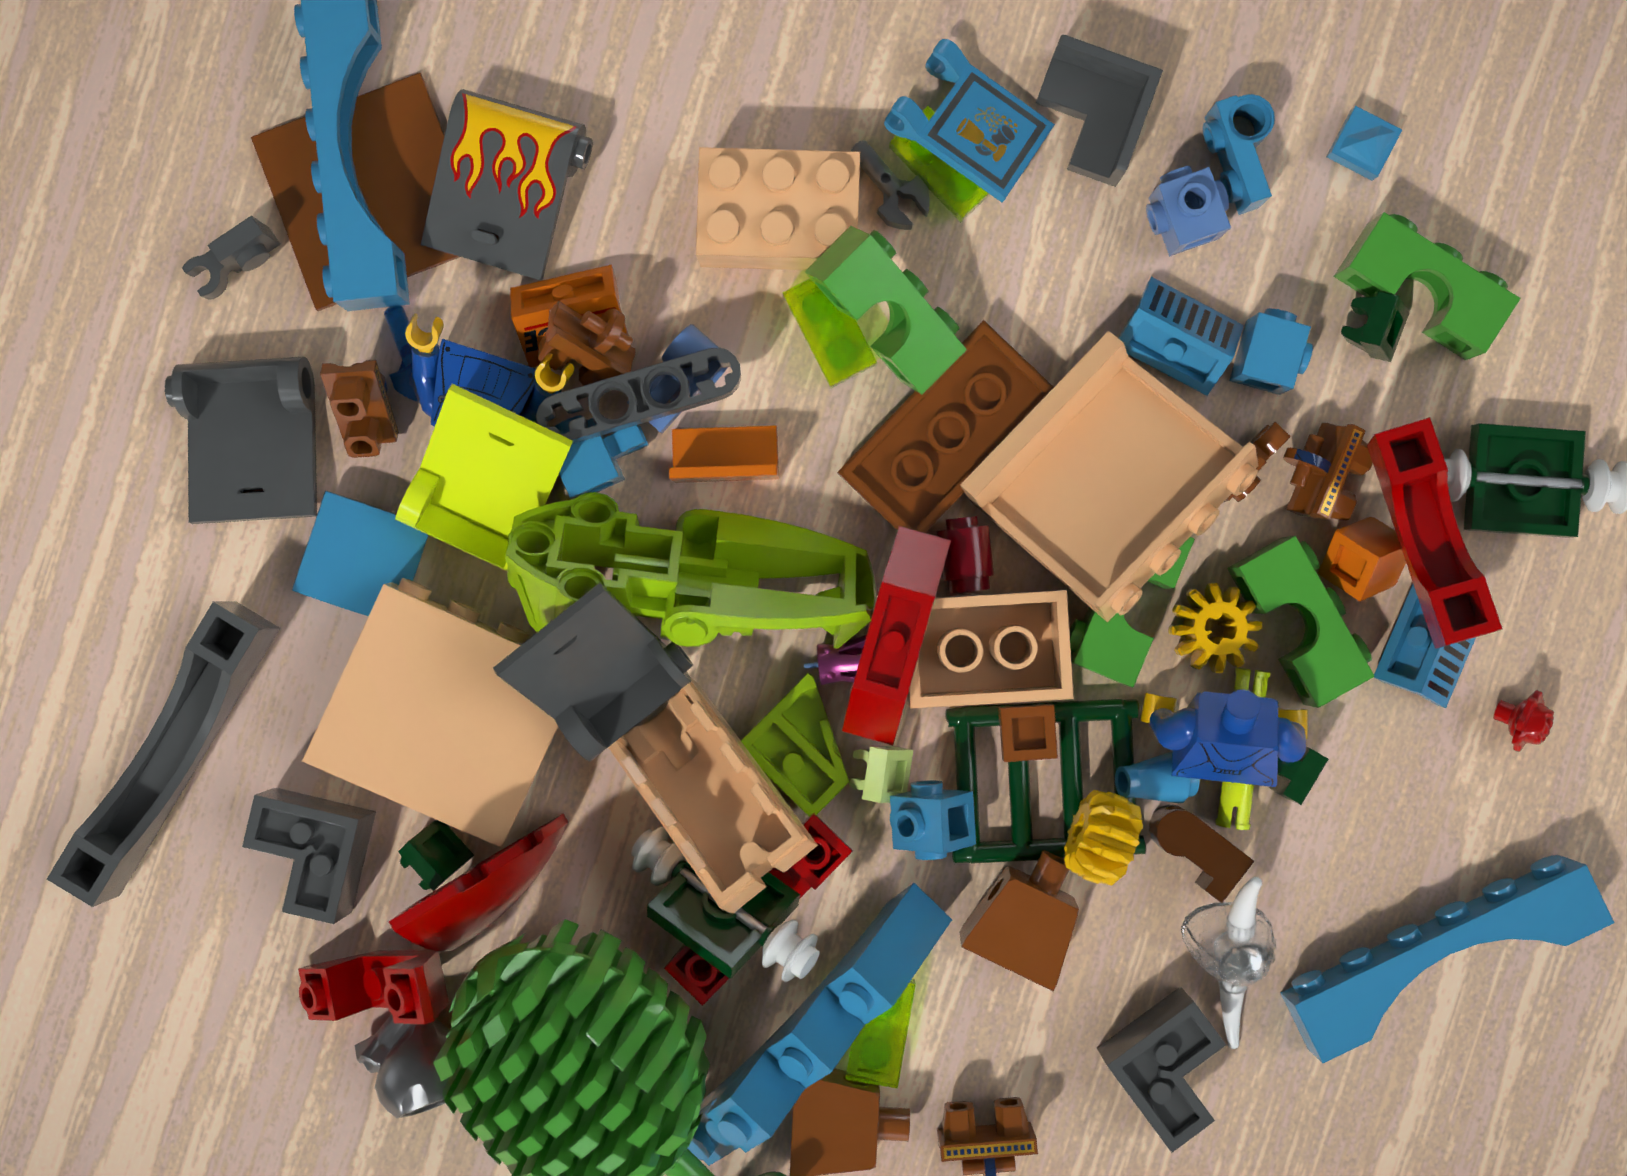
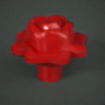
M1536 690L1528 699L1521 701L1517 705L1501 700L1495 709L1493 719L1508 724L1509 733L1513 736L1512 744L1514 751L1520 752L1527 743L1539 745L1550 734V729L1553 726L1554 711L1544 705L1543 692Z

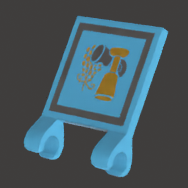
M942 39L933 49V53L926 61L925 67L934 77L955 83L953 88L930 120L927 119L920 107L912 99L901 96L892 106L890 113L885 118L884 125L894 135L916 141L994 198L1003 202L1055 124L972 66L954 42L949 39Z

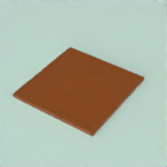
M414 74L357 96L351 125L352 158L357 182L368 209L384 233L404 252L407 277L460 258V256L421 245L445 137L422 74ZM302 117L252 136L251 139L316 311H321L337 304L333 302V297L329 298L327 296L323 283V267L329 265L327 245L322 244L318 234L317 215L318 213H324L322 193H317L311 174L312 161H318L316 141H312L309 136L306 117Z

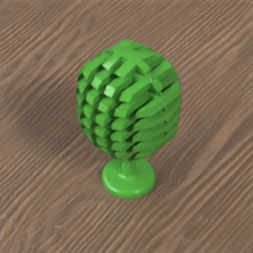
M564 919L552 927L548 936L542 934L530 944L529 942L519 944L524 936L522 934L487 953L474 965L455 994L449 1012L453 1010L450 1024L451 1029L446 1035L447 1040L433 1064L441 1081L450 1077L443 1089V1100L453 1114L456 1109L463 1113L460 1122L475 1141L478 1137L484 1141L483 1146L486 1152L499 1165L502 1161L512 1176H715L688 1149L703 1114L699 1115L706 1093L705 1080L710 1067V1062L703 1050L707 1036L702 1021L691 1015L690 1021L687 1024L690 1011L689 1005L671 990L667 998L668 983L649 967L645 974L643 972L645 961L636 952L625 947L622 953L618 950L622 940L602 929L598 935L591 932L580 938L577 945H572L570 942L579 924ZM772 1171V1172L763 1173V1174L758 1175V1176H787V1175H785L784 1173H781V1172Z

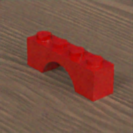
M1425 418L1374 434L1367 444V448L1435 649L1502 630L1503 628L1485 576L1478 570L1471 559L1460 534L1449 495L1448 468L1431 418Z

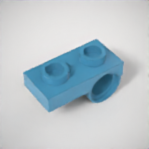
M1248 94L1237 97L1235 95L1220 100L1213 105L1204 117L1206 122L1203 123V136L1209 151L1212 154L1217 152L1223 172L1220 174V181L1226 189L1229 203L1234 202L1238 215L1258 209L1272 196L1255 148L1271 132L1275 116L1269 102L1261 96ZM1242 116L1250 120L1254 126V135L1245 136L1239 133L1234 127L1233 117Z

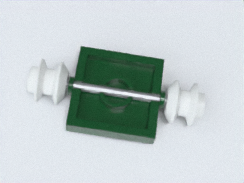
M1482 423L1471 425L1469 460L1462 449H1455L1450 458L1445 459L1448 468V488L1451 502L1458 501L1466 492L1464 530L1563 538L1578 537L1581 496L1587 509L1591 512H1599L1606 502L1615 514H1622L1627 510V461L1618 462L1613 470L1610 471L1606 461L1597 459L1592 462L1583 474L1586 431Z
M663 826L654 831L649 829L637 839L631 852L634 857L633 870L640 873L650 868L652 870L651 883L654 886L671 881L647 905L648 918L730 979L733 978L761 946H763L762 965L766 968L776 962L784 967L782 973V980L784 982L790 981L795 976L803 979L811 971L820 955V951L815 948L818 940L817 935L811 934L802 939L796 935L798 929V922L796 920L783 923L799 905L800 894L768 872L761 877L767 887L732 914L720 909L690 864L686 862L685 857L676 844L668 842L669 834Z

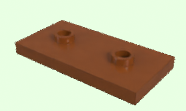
M985 320L962 342L967 350L922 395L915 391L837 472L897 531L899 526L926 533L964 493L960 484L1054 388Z

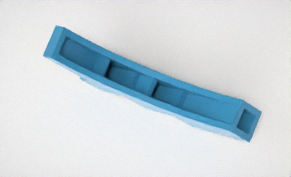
M915 883L887 902L847 954L799 1008L751 1057L703 1099L699 1115L703 1114L688 1149L698 1159L703 1160L710 1166L739 1147L746 1153L771 1138L803 1091L835 1069L864 1025L894 1006L952 919Z

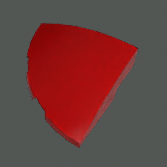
M564 813L413 903L389 921L393 931L416 945L438 952L453 951L480 934L513 906L538 877L555 851L568 825V820Z

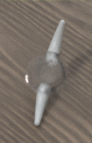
M1259 877L1251 878L1240 889L1234 902L1211 903L1198 907L1185 917L1181 926L1182 939L1190 954L1207 974L1218 980L1228 1046L1231 1049L1239 1047L1240 1018L1244 993L1249 985L1255 984L1263 977H1266L1271 963L1274 964L1276 957L1274 949H1276L1277 943L1276 939H1274L1272 924L1263 911L1256 908L1259 890L1262 886V880Z

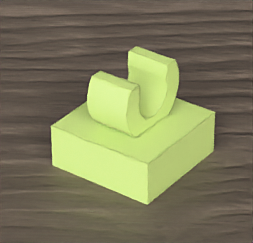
M870 746V749L855 750L853 758L863 759L867 762L865 778H850L849 785L854 789L863 790V800L890 803V796L904 793L908 790L914 750L896 746Z

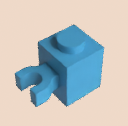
M574 416L554 427H557L562 434L570 431L569 422L583 416ZM594 418L587 420V428L597 425ZM635 425L619 430L607 437L602 435L572 444L559 473L571 499H575L579 495L588 492L602 491L625 480L616 459L649 446L641 426Z

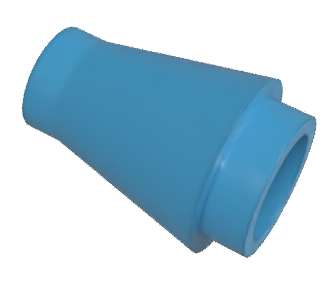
M1173 751L1133 765L1118 767L1115 774V785L1118 794L1124 798H1142L1183 803L1188 797H1193L1197 794L1200 779L1172 776Z

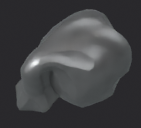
M391 1014L375 1035L355 1045L358 1062L363 1063L370 1073L378 1072L375 1089L379 1102L396 1118L413 1116L446 1104L443 1100V1089L450 1077L441 1081L433 1062L447 1040L446 1035L449 1029L437 1018L435 1021L425 1025L394 1023Z

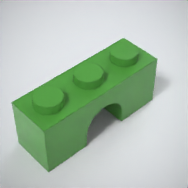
M1383 212L1369 222L1334 277L1365 297H1376L1378 291L1395 295L1405 279L1419 281L1430 290L1434 299L1432 317L1422 333L1464 360L1486 353L1521 298L1508 291V284L1499 276L1487 271L1478 272L1462 261V254L1455 248L1439 242L1434 244L1418 234L1417 226L1409 219L1397 214L1388 215Z
M850 226L805 273L839 311L855 320H858L873 305L883 301L887 302L890 310L888 326L884 333L870 347L903 384L922 395L967 350L955 336V333L960 328L942 308L936 307L933 309L924 299V296L929 292L926 286L910 270L905 269L902 272L892 260L896 255L895 249L879 232L873 230L869 234Z
M1296 536L1282 537L1231 565L1227 570L1238 589H1240L1244 600L1255 603L1256 608L1252 614H1267L1284 604L1294 607L1301 614L1305 625L1304 637L1296 649L1278 660L1303 705L1319 708L1375 677L1368 665V662L1372 661V656L1362 638L1356 633L1351 635L1341 616L1346 614V610L1337 593L1331 587L1325 589L1315 571L1320 568L1319 561L1312 548L1305 541L1299 542Z
M1189 537L1179 548L1181 554L1178 560L1166 573L1160 576L1155 573L1147 582L1163 589L1175 588L1195 539ZM1088 607L1083 621L1075 619L1069 630L1071 663L1123 685L1134 687L1154 638L1134 630L1127 623L1124 615L1116 613L1107 623L1093 609Z

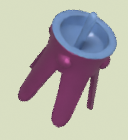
M867 635L847 641L838 649L833 648V644H817L818 662L805 663L804 668L818 667L821 685L839 681L854 683L861 655L858 654H861Z

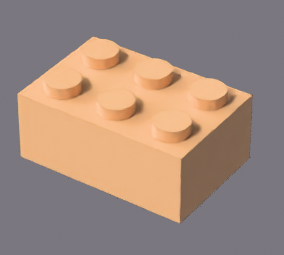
M699 147L696 257L700 267L807 270L850 226L858 229L860 152Z
M1067 590L934 599L907 695L908 706L911 709L1074 699Z

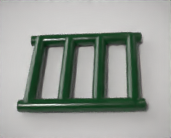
M1108 699L1048 702L1054 705L1055 723H1058L1064 838L1033 839L1029 761L1008 762L1012 840L980 842L975 727L1000 726L998 707L1047 703L968 706L946 709L945 718L948 722V727H954L957 790L973 791L976 845L953 851V862L974 864L1039 860L1043 851L1050 852L1064 859L1066 855L1064 846L1069 835L1067 831L1071 828L1073 815L1078 812L1080 802L1083 800L1080 722L1111 720L1114 793L1118 794L1115 785V774L1118 767L1134 764L1132 718H1138V700ZM1127 798L1129 802L1136 805V798ZM1139 835L1138 841L1140 844L1136 847L1134 855L1146 853L1144 836Z

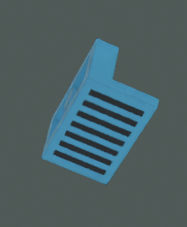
M1151 277L1146 284L1138 306L1118 339L1124 343L1127 354L1208 396L1234 358L1244 325Z
M1412 584L1374 673V678L1383 683L1420 695L1435 705L1446 708L1476 637L1435 649L1416 590Z

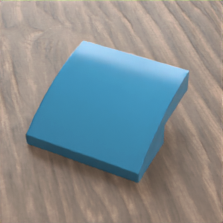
M325 490L292 591L369 616L383 584L393 582L399 585L402 578L414 580L428 535L395 520L396 514Z

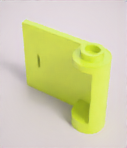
M452 384L448 389L421 466L406 490L395 520L507 571L505 556L508 547V535L512 529L514 516L546 505L573 440Z

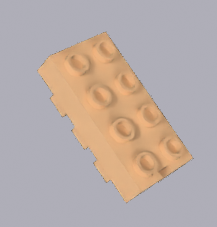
M693 679L670 698L662 712L649 722L633 727L608 747L720 909L732 914L767 887L761 877L775 867L782 872H786L818 846L704 690Z

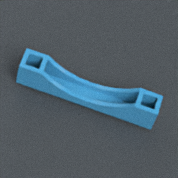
M301 0V4L294 6V16L297 30L302 38L305 37L307 56L300 58V71L306 89L311 91L312 108L306 109L305 117L309 136L312 141H316L318 161H312L311 174L317 193H322L324 213H318L317 229L322 244L327 245L329 265L324 266L322 272L326 294L329 298L333 297V302L346 311L410 305L405 254L384 233L369 211L357 182L352 158L351 125L356 98L369 67L382 49L377 0Z
M1560 855L1542 858L1530 866L1531 872L1515 880L1505 878L1488 884L1482 890L1484 895L1467 903L1457 901L1447 904L1435 912L1436 918L1422 925L1409 924L1399 927L1387 935L1388 941L1372 949L1361 947L1347 952L1340 957V964L1324 972L1313 970L1296 977L1291 983L1293 987L1281 992V996L1307 1049L1318 1060L1325 1063L1371 1041L1383 1015L1399 993L1423 970L1452 953L1477 944L1507 939L1540 940L1568 946L1614 924L1615 922L1587 865L1561 857Z

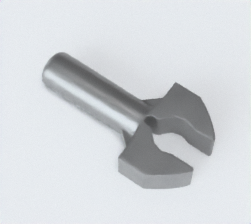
M862 140L856 143L851 151L860 152V167L884 194L883 205L878 208L877 214L890 227L912 230L913 223L898 208L899 198L897 195L903 199L913 200L918 209L927 217L929 211L928 186L919 175L911 181L899 180L867 141Z

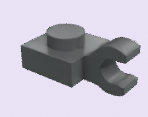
M250 216L208 244L207 246L210 251L189 259L182 269L192 277L199 275L204 270H209V282L197 290L201 297L208 300L215 299L226 290L228 275L232 270L239 273L242 270L251 271L258 268L269 259V252L279 246L280 243L267 225Z

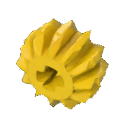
M1208 583L1204 596L1196 589L1187 591L1186 597L1192 608L1174 605L1172 609L1176 616L1184 619L1183 626L1172 625L1168 628L1170 635L1185 636V640L1175 647L1176 654L1183 656L1194 651L1190 660V666L1200 670L1209 661V666L1213 673L1224 672L1226 659L1234 667L1244 665V657L1239 648L1255 652L1258 644L1254 640L1247 638L1248 631H1259L1262 629V622L1246 620V616L1256 608L1253 601H1245L1237 605L1240 589L1229 587L1222 595L1218 583ZM1221 617L1223 621L1218 623V625L1225 627L1222 637L1212 636L1209 639L1207 635L1211 634L1212 631L1205 630L1207 620L1219 619Z
M1094 789L1080 802L1078 812L1073 815L1071 828L1067 831L1069 835L1064 846L1066 868L1081 876L1082 879L1096 884L1103 883L1112 886L1126 874L1129 863L1134 861V852L1140 844L1138 839L1143 828L1140 806L1129 802V799L1109 791L1102 792Z

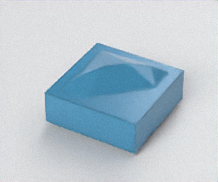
M1355 106L1349 112L1326 157L1373 181L1379 176L1402 129Z

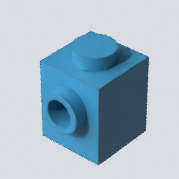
M1272 308L1265 309L1264 313L1259 312L1248 319L1244 326L1229 381L1277 395L1294 389L1297 375L1303 374L1306 371L1312 356L1313 344L1307 343L1311 326L1297 323V316L1293 313Z

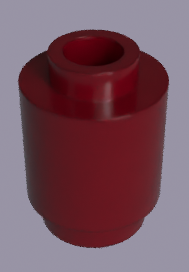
M977 516L946 519L947 530L936 531L938 537L951 540L941 574L942 581H947L948 593H964L990 589L989 576L994 575L989 525L978 526Z

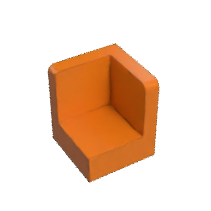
M1368 517L1337 529L1318 574L1360 602L1394 587L1406 564L1396 531L1374 517Z

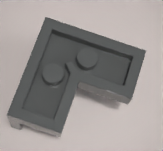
M1067 35L1060 36L1036 104L1084 120L1067 170L1114 187L1117 186L1130 163L1162 75V69Z
M273 788L254 795L242 847L294 859L282 912L335 924L353 910L376 811L285 789Z
M1182 987L1173 991L1097 1048L1108 1068L1171 1153L1215 1121L1183 1077L1226 1046V1044Z

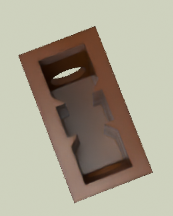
M1043 851L1031 876L1014 867L1007 866L962 926L959 932L961 947L1054 992L1079 911L1075 898L1060 890L1070 870L1066 868L1065 860L1050 852Z
M835 1068L831 1073L807 1087L793 1106L789 1176H818L875 1168L877 1140L909 1141L910 1108L879 1107L880 1087L878 1079Z

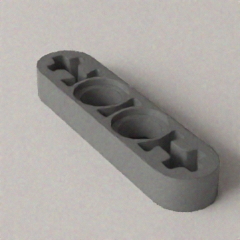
M719 347L705 349L554 394L546 398L538 407L536 422L549 430L573 440L572 444L725 399L733 395L739 388L741 381L740 364L736 356L726 349ZM718 360L722 368L731 367L733 372L725 376L726 385L715 387L712 380H705L696 383L701 394L690 397V385L682 371L683 368L692 366L693 376L697 377L709 372L708 363ZM661 375L674 376L681 384L680 395L675 401L668 404L656 402L650 394L652 382ZM610 390L622 391L629 399L627 412L618 419L605 418L599 411L600 398ZM588 397L589 411L597 422L596 426L587 428V419L581 417L569 422L570 431L562 434L557 427H548V421L556 416L555 408L563 406L568 414L580 412L584 409L579 400Z

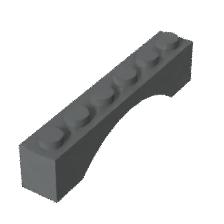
M236 601L212 602L185 647L181 667L174 686L148 737L111 791L73 834L47 877L48 881L91 907L121 895L280 630L278 626Z

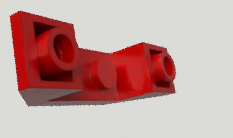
M899 526L857 668L842 731L893 746L951 540Z
M815 813L809 816L802 824L818 846L786 872H782L775 867L769 871L798 892L800 898L811 887L816 890L853 852ZM684 944L664 967L702 1006L729 979Z
M429 949L378 950L312 964L298 969L301 980L299 998L303 1008L307 1011L309 1020L337 1021L374 1007L388 1008L392 1013L394 1023L425 1025L435 1021L449 1003L438 951Z

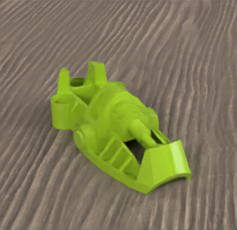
M588 492L579 495L573 500L554 502L514 516L512 529L508 535V547L505 556L508 582L517 590L528 623L536 632L540 631L597 584L601 583L635 616L662 619L660 639L670 640L677 645L695 647L708 644L718 633L722 636H732L733 632H739L742 636H752L753 629H808L821 627L834 635L833 648L838 649L871 622L877 600L874 574L867 550L806 528L744 514L692 509L684 512L678 518L675 531L642 527L639 525L637 514L620 512L618 504L613 498L598 492ZM594 566L614 568L612 580H606L602 573L594 569ZM839 573L836 588L821 591L816 595L758 588L759 579L795 578Z

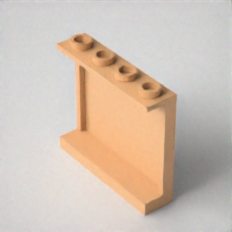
M1108 331L960 486L972 504L1108 623L1116 613L1124 615L1135 606L1143 593L1140 588L1155 573L1159 576L1163 575L1175 564L1181 554L1179 548L1193 533L1199 536L1211 527L1219 515L1217 508L1232 493L1238 496L1252 484L1257 476L1258 470L1256 468L1259 465L1256 446L1251 442H1248L1244 447L1238 444L1129 358L1124 343Z
M402 578L399 585L393 582L383 584L302 762L502 848L558 728L556 721L550 715L498 677L493 667L525 643L530 634L504 622H500L497 629L478 621L481 612L458 601L451 600L448 607L429 599L432 590L409 579Z

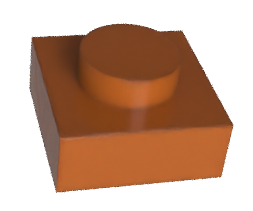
M1052 703L998 707L1001 752L1004 762L1058 759L1055 710Z

